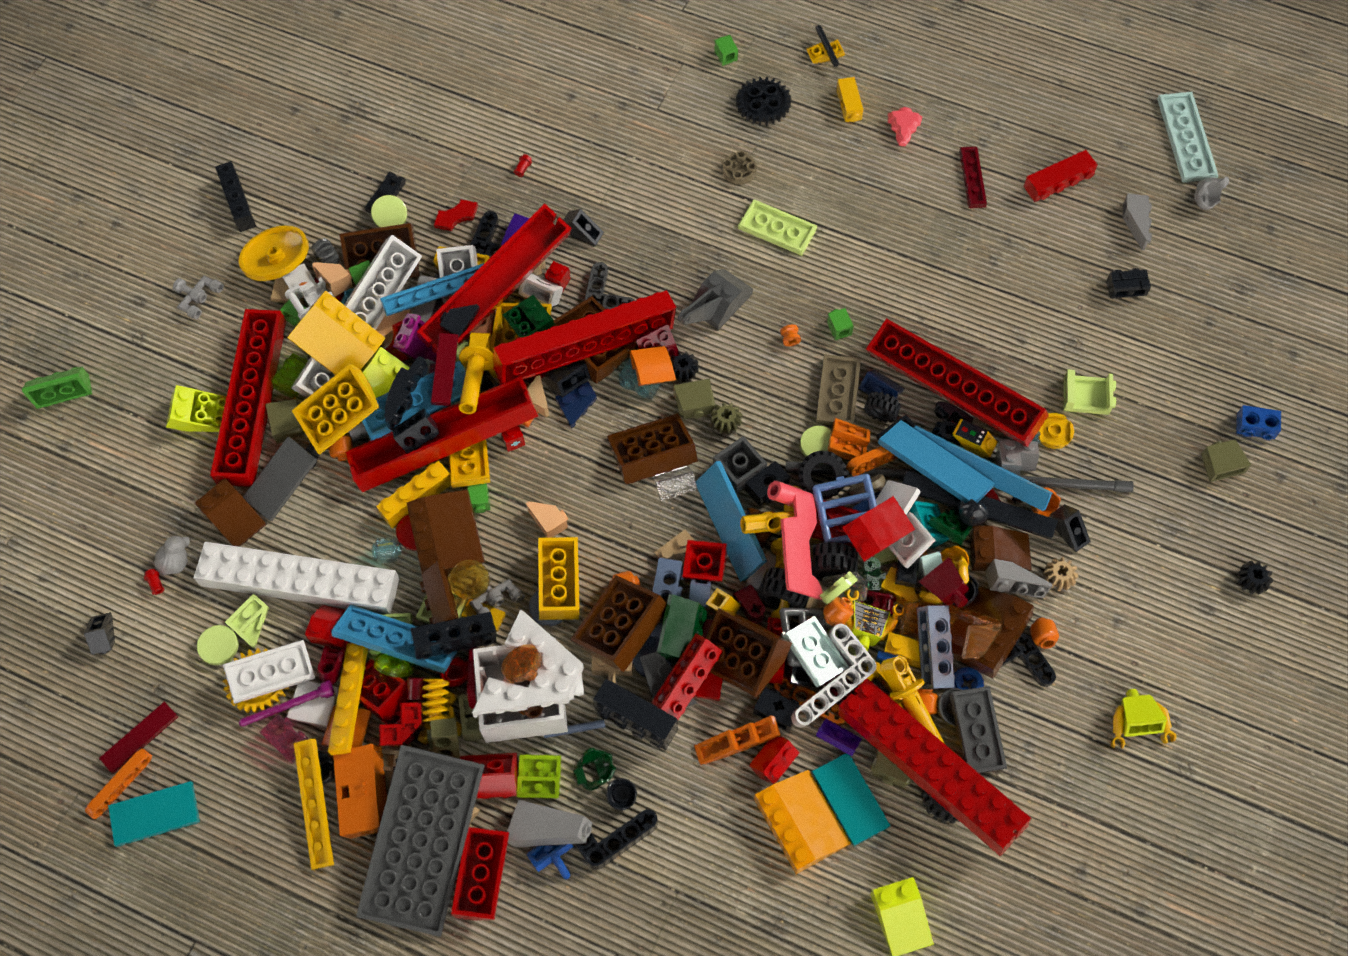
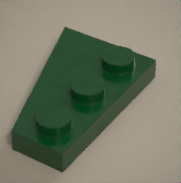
M956 508L951 509L948 513L943 512L938 517H931L927 523L947 536L949 540L959 545L964 542L972 528L960 521L958 509Z

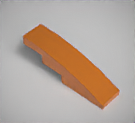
M771 715L755 723H748L737 729L722 732L694 745L700 765H704L763 744L781 736L775 716Z

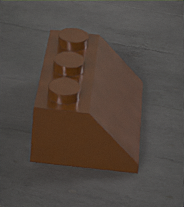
M440 560L421 574L423 579L420 582L422 593L427 595V599L424 600L427 611L431 610L432 617L429 618L430 624L459 618L448 574L442 560Z

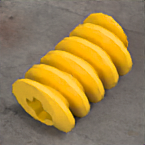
M423 679V681L429 684L423 686V689L427 690L428 693L423 694L422 697L428 699V701L422 703V706L428 707V710L422 711V714L428 716V718L422 721L430 722L432 720L448 719V715L442 712L448 710V707L443 704L449 702V699L443 697V695L448 694L449 690L443 687L448 686L449 682L443 679Z

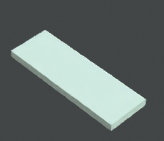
M1183 92L1158 95V104L1182 183L1202 181L1212 177L1218 178L1219 175L1193 93Z

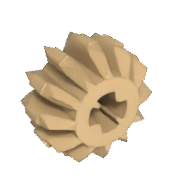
M1062 557L1059 561L1054 558L1051 561L1052 563H1047L1043 575L1047 576L1045 580L1051 582L1052 588L1056 586L1059 592L1063 587L1067 591L1070 586L1076 584L1075 579L1078 578V573L1075 571L1077 566H1071V560L1065 562L1064 557Z

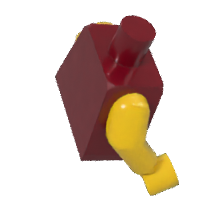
M961 556V559L957 562L955 560L952 561L948 557L919 581L922 585L920 587L921 592L916 594L921 602L935 605L944 604L945 606H950L952 603H955L958 608L965 606L968 602L964 594L969 590L966 585L969 581L968 563L964 557Z

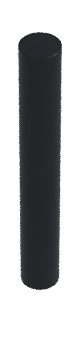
M817 25L815 27L816 32L833 67H838L840 63L822 26Z

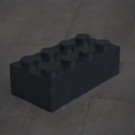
M605 679L593 698L595 711H597L596 714L605 720L609 718L620 729L624 730L627 728L632 731L631 734L640 740L644 738L650 741L649 744L657 750L662 748L666 751L678 731V719L608 679Z

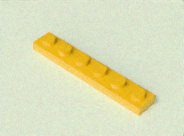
M349 643L346 646L328 752L331 755L351 753L368 648L354 643Z
M308 739L293 744L311 870L333 866L334 860L316 739Z

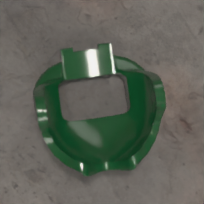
M595 748L587 749L578 761L577 769L573 770L574 775L577 777V786L582 785L586 790L593 791L608 782L616 770L612 762V754L596 750ZM594 763L599 780L589 783L586 780L583 766Z

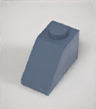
M692 579L689 600L699 602L704 608H708L706 602L711 595L712 581Z

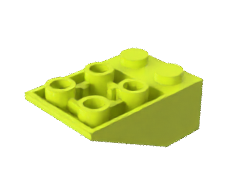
M176 385L171 396L166 427L186 432H219L227 396Z

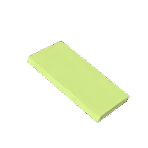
M753 199L740 221L738 229L802 256L817 230V225Z

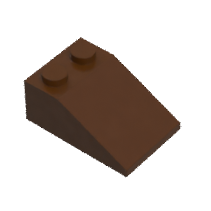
M225 478L194 503L232 546L241 547L267 525Z
M996 526L972 527L969 534L972 571H986L993 559L1013 562L1029 572L1032 571L1029 534Z

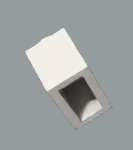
M530 274L521 284L518 294L526 298L534 295L541 304H552L553 307L559 304L564 287Z

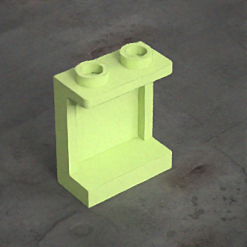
M1068 369L1064 376V411L1109 415L1112 408L1116 406V397H1113L1116 381L1113 380V374H1108L1107 378L1075 376V370Z

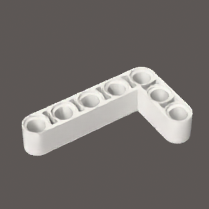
M844 624L834 626L829 631L828 636L849 668L792 713L791 721L796 727L801 728L810 724L876 670L874 659L852 631ZM835 630L842 632L843 639L836 637ZM849 646H851V647H853V648L855 649V651H856V655H855V656L849 654V652H848V647H849ZM861 663L868 665V672L862 670ZM846 675H850L853 678V684L846 682ZM830 687L837 689V697L830 694ZM814 700L821 701L822 709H817L814 706ZM799 712H803L806 715V722L799 720Z

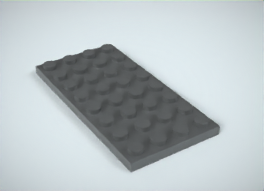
M401 745L356 917L434 936H442L485 767L484 764Z

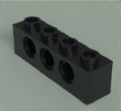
M232 161L215 166L239 232L257 227Z
M491 612L410 628L416 660L428 659L441 654L447 655L455 651L469 650L473 647L489 646L492 643H496V628Z

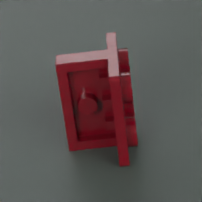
M664 324L635 340L637 344L635 350L665 346L670 359L672 355L677 356L679 351L668 324Z

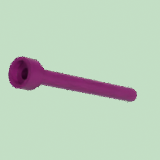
M329 680L323 682L314 691L240 719L239 725L244 727L318 697H325L327 699L335 696L333 686Z

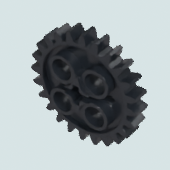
M759 77V81L752 78V83L746 81V85L742 84L741 89H738L736 107H738V113L741 112V117L746 116V121L752 120V124H755L757 121L759 126H761L762 122H765L766 126H768V122L774 125L775 120L781 122V117L785 118L786 113H789L791 95H789V90H786V85L781 86V81L775 83V78L771 81L768 80V77L765 80Z

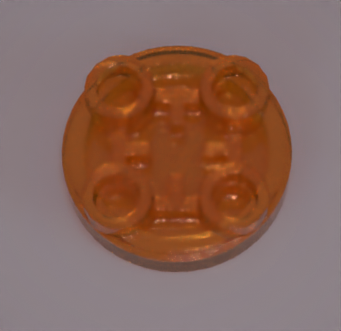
M530 644L521 645L513 649L505 657L501 667L502 674L512 684L525 680L532 681L538 675L537 670L541 665L543 656L535 646Z

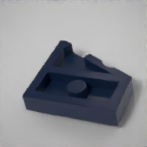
M586 382L563 398L556 396L555 400L570 427L573 428L577 420L587 412L588 407L594 404L597 396L590 383Z

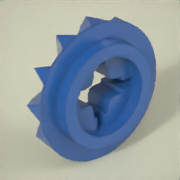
M960 668L954 673L955 688L969 689L967 686L961 688L964 680L967 682L974 680L970 685L971 689L984 687L983 677L973 668Z

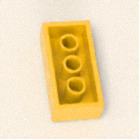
M578 537L538 538L539 620L579 619Z

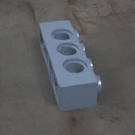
M659 557L652 592L659 594L662 598L668 597L669 594L681 597L682 587H679L680 580H684L682 578V561ZM666 578H673L675 580L671 585L664 583ZM663 623L657 624L648 639H660Z
M949 606L918 607L917 621L921 676L925 682L922 689L955 688Z

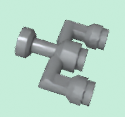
M204 275L195 287L191 288L186 285L185 280L178 278L173 284V290L177 293L185 292L188 295L179 303L177 308L187 313L188 317L198 319L202 311L197 306H190L188 304L191 301L196 303L205 302L207 294L202 290L205 285L215 293L222 292L224 284L217 279L212 280Z
M480 573L473 579L472 583L475 587H481L485 594L473 599L469 604L477 615L490 612L487 607L482 606V603L486 601L495 608L502 605L504 599L501 592L504 590L509 592V597L515 603H520L525 598V595L510 579L492 589L487 583L488 576L485 573Z

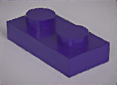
M828 719L824 720L816 733L817 737L850 756H853L862 738Z

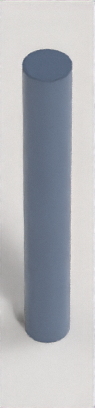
M603 719L569 725L568 732L544 735V738L605 728V722Z

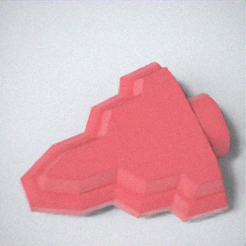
M902 107L898 111H892L887 115L888 123L891 124L892 131L896 133V140L899 146H906L911 139V134L915 133L917 126L921 125L922 116L919 113L912 112L908 107Z

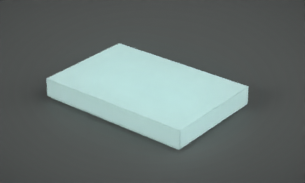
M815 616L783 635L784 639L792 642L791 650L817 688L849 668Z

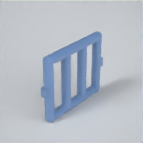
M869 474L849 478L841 476L837 477L835 481L817 484L812 488L824 543L837 542L844 544L851 542L847 535L831 538L829 528L848 524L866 513L861 512L827 520L825 509L868 500L870 510L877 506ZM864 483L866 493L823 502L822 491Z

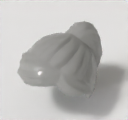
M1227 176L1223 179L1212 177L1200 181L1194 194L1197 206L1203 210H1210L1221 202V190L1229 184V178Z
M168 537L164 545L158 549L155 554L154 564L156 570L161 575L177 574L183 571L188 562L185 548L190 544L189 537Z

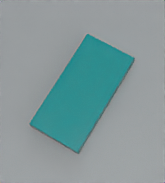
M846 753L812 771L814 778L853 847L891 827L849 754Z
M192 781L108 805L113 841L116 847L200 822Z

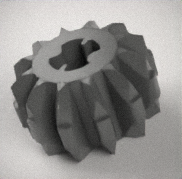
M319 239L312 244V253L319 263L338 264L340 262L339 255L328 239Z

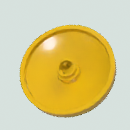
M285 225L267 229L254 236L243 247L239 255V266L245 276L255 281H269L280 278L296 269L303 262L309 250L308 239L302 230L294 226Z

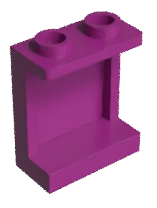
M407 313L395 338L393 347L413 360L420 356L425 360L429 359L436 363L437 355L432 351V346L428 348L417 337V331L425 322L421 320V316L418 314Z

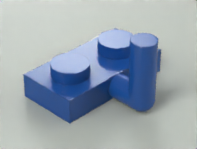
M572 844L537 846L526 854L538 872L553 862L563 879H568L571 876L560 856L573 848Z

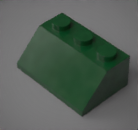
M673 594L668 596L657 652L673 665H676L695 634L703 637V625L707 619V612L699 602Z

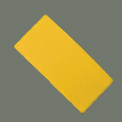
M838 39L830 42L837 58L845 56ZM822 42L806 49L812 63L830 61Z

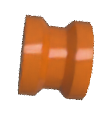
M791 324L781 328L780 333L784 337V346H795L801 342L797 325Z

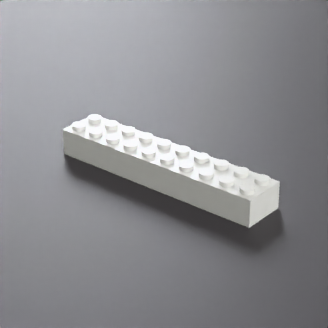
M391 235L379 249L344 306L376 330L386 315L380 298L401 291L422 255ZM310 357L291 388L308 398L335 375Z
M204 542L193 577L202 587L248 594L254 593L255 595L345 609L351 604L378 614H391L400 580L395 570Z

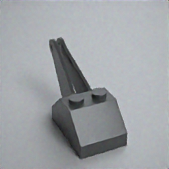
M726 269L713 271L701 284L691 305L680 312L677 320L683 321L684 325L706 321L717 330H720L753 294V288Z

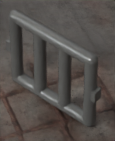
M781 608L779 610L782 626L780 637L783 638V635L790 631L788 616H798L799 625L807 621L806 616H816L818 622L827 633L823 614L824 608ZM837 630L838 639H843L842 632ZM790 648L787 655L788 665L791 667L802 666Z

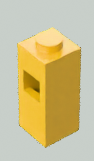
M855 77L838 79L836 91L845 122L862 120L863 106Z

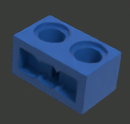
M1243 405L1237 413L1236 434L1271 440L1275 439L1281 432V411Z

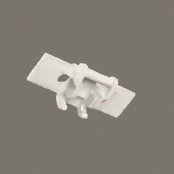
M305 264L299 265L290 273L282 276L289 287V290L285 292V296L287 299H290L301 320L319 295L327 291L326 283L320 277L317 284ZM304 298L309 307L304 309L299 299Z

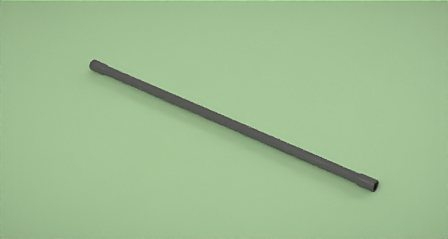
M786 461L785 472L798 473L802 462ZM817 464L811 473L834 474V471L829 465ZM879 467L863 473L869 474L870 477L883 474L886 478H904L906 471L922 475V473L914 469ZM1020 476L1028 481L1034 479L1038 482L1037 485L1042 487L1112 490L1130 493L1134 489L1133 481Z

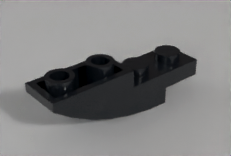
M420 356L417 357L409 370L401 367L390 387L385 407V421L390 430H393L395 425L397 426L401 422L403 414L411 408L413 404L411 392L416 389L421 377L423 378L427 374L428 366L426 360Z

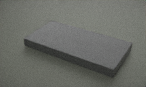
M287 437L243 498L268 520L273 521L318 459L291 437Z
M990 686L950 692L949 695L963 760L978 773L1007 769Z

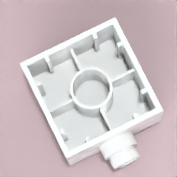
M505 645L473 649L477 701L488 678L528 688L542 657L509 649ZM582 673L570 700H575V696L584 695ZM552 704L551 706L543 707L542 713L536 718L527 717L517 711L478 715L479 728L486 743L568 732L565 704Z

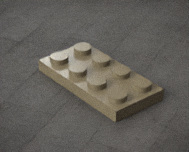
M824 354L816 423L833 425L835 418L854 424L861 364L860 358Z

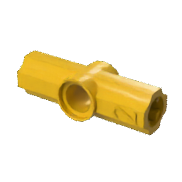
M767 511L763 514L742 516L740 520L742 533L779 532L781 530V519L794 517V511L776 513ZM773 518V523L769 526V521Z

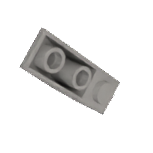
M1127 194L1123 203V219L1141 250H1145L1147 244H1150L1152 239V233H1149L1152 218H1149L1152 204L1149 203L1148 195Z
M993 559L985 571L990 590L1044 598L1052 588L1050 582L1013 562Z

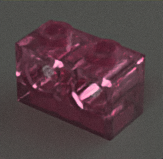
M277 715L260 733L293 764L296 761L294 748H289L290 744L293 741L300 742L309 738L301 730L296 732L292 728L294 724L287 717L283 719ZM284 727L283 732L276 735L277 729Z

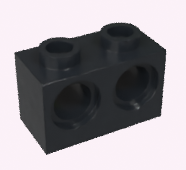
M424 408L393 428L394 439L407 454L419 449L422 444L433 440L439 434L437 423Z

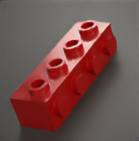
M1084 150L1027 176L1023 187L1034 202L1045 200L1054 193H1060L1069 186H1075L1084 179L1092 178L1095 175L1098 164L1089 152Z
M695 634L651 703L679 720L691 699L696 695L700 685L707 678L709 671L718 661L722 650L706 638Z

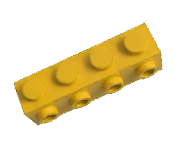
M439 460L436 463L430 464L421 474L412 477L409 483L397 488L394 494L379 502V505L376 507L380 516L391 529L394 528L404 516L409 514L406 502L440 494L451 485L450 473Z

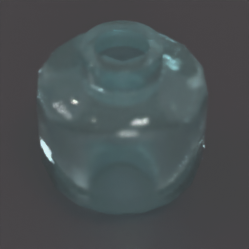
M393 537L379 538L375 541V544H372L373 559L377 560L379 564L394 563L397 561L398 555H401V544L397 543Z

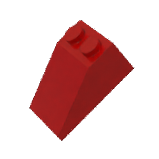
M894 496L842 527L864 562L916 530Z
M371 658L365 664L359 703L386 724L396 710L400 712V703H411L413 700H407V682Z

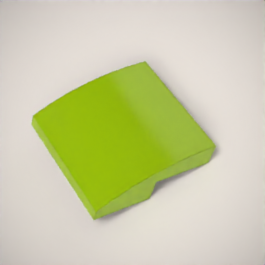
M520 754L517 797L559 798L562 755Z

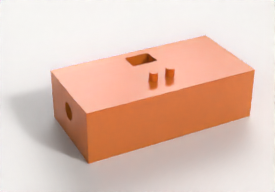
M368 744L351 748V753L333 755L340 836L352 839L378 833L387 801L382 747Z

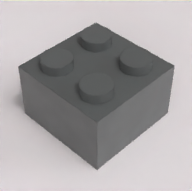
M744 436L713 456V464L716 461H721L736 494L746 487L748 480L767 467V462Z

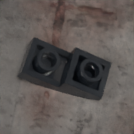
M938 401L935 405L934 412L940 420L945 418L949 421L953 418L956 423L960 419H964L973 424L974 418L959 407L943 401Z

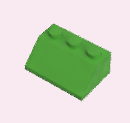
M82 366L27 381L22 387V392L39 409L92 394L89 374Z

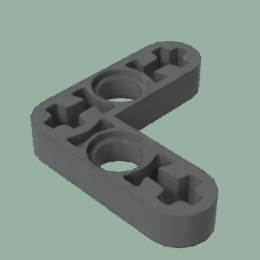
M597 262L592 266L585 300L591 296L599 303L603 300V307L605 309L617 307L619 303L635 301L630 297L604 294L608 278V267L603 262ZM599 269H603V271H601L600 278H599V277H598V271H599ZM599 283L602 286L600 289H593L592 285ZM609 301H614L616 305L614 307H608L606 306V303Z

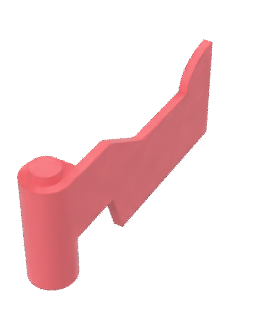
M773 481L767 490L768 498L794 507V517L781 519L786 590L822 600L819 596L823 593L818 580L812 575L809 547L810 537L817 524L814 495L788 484Z

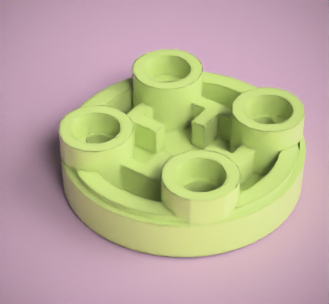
M385 195L374 202L371 216L378 228L400 225L406 222L407 209L404 202L398 197Z
M824 426L808 428L802 434L800 440L802 454L806 457L816 451H828L831 429Z
M848 572L819 596L827 605L856 583L858 579L851 572Z
M223 625L209 627L200 635L197 642L199 656L211 665H222L232 662L239 647L238 636L232 629Z

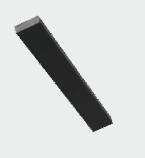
M906 471L902 484L918 488L920 490L918 496L958 509L960 499L929 478ZM986 496L978 502L987 506L989 511L987 519L1050 540L1053 538L1058 522L1056 519Z

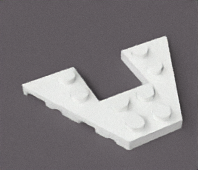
M520 610L505 641V646L509 649L542 658L528 688L488 678L472 712L474 718L481 714L494 712L502 714L505 711L527 710V707L541 705V707H547L552 704L560 705L570 702L584 669L583 663L524 611Z

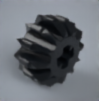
M678 351L677 356H671L675 378H678L679 383L684 379L688 383L689 378H695L699 367L698 360L695 359L693 354L688 356L687 351L684 354Z
M944 418L942 422L938 421L935 424L932 434L957 446L961 445L953 436L959 421L954 423L953 418L949 421Z
M1251 560L1240 567V571L1237 573V577L1240 579L1237 584H1243L1242 591L1248 589L1250 595L1254 592L1258 595L1262 594L1263 591H1267L1270 588V584L1273 582V579L1270 577L1272 571H1267V565L1261 566L1260 561L1254 564Z

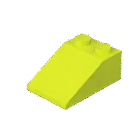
M382 347L377 349L361 370L370 383L375 398L389 392L401 367L407 370L410 368Z
M914 877L872 890L870 895L891 956H900L934 945L923 902Z

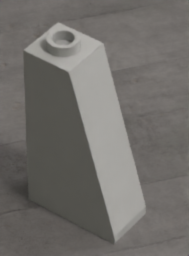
M518 800L507 830L509 832L508 844L513 847L586 843L587 837L591 834L592 822L582 815Z

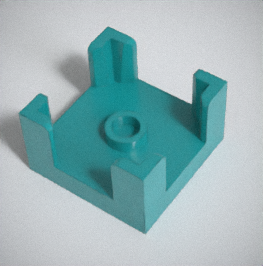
M915 501L909 512L915 515L936 540L928 548L935 549L949 540L947 536L927 524L931 517H938L941 514L938 504Z

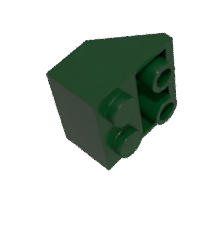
M531 295L502 314L519 338L556 326L553 318L534 295Z

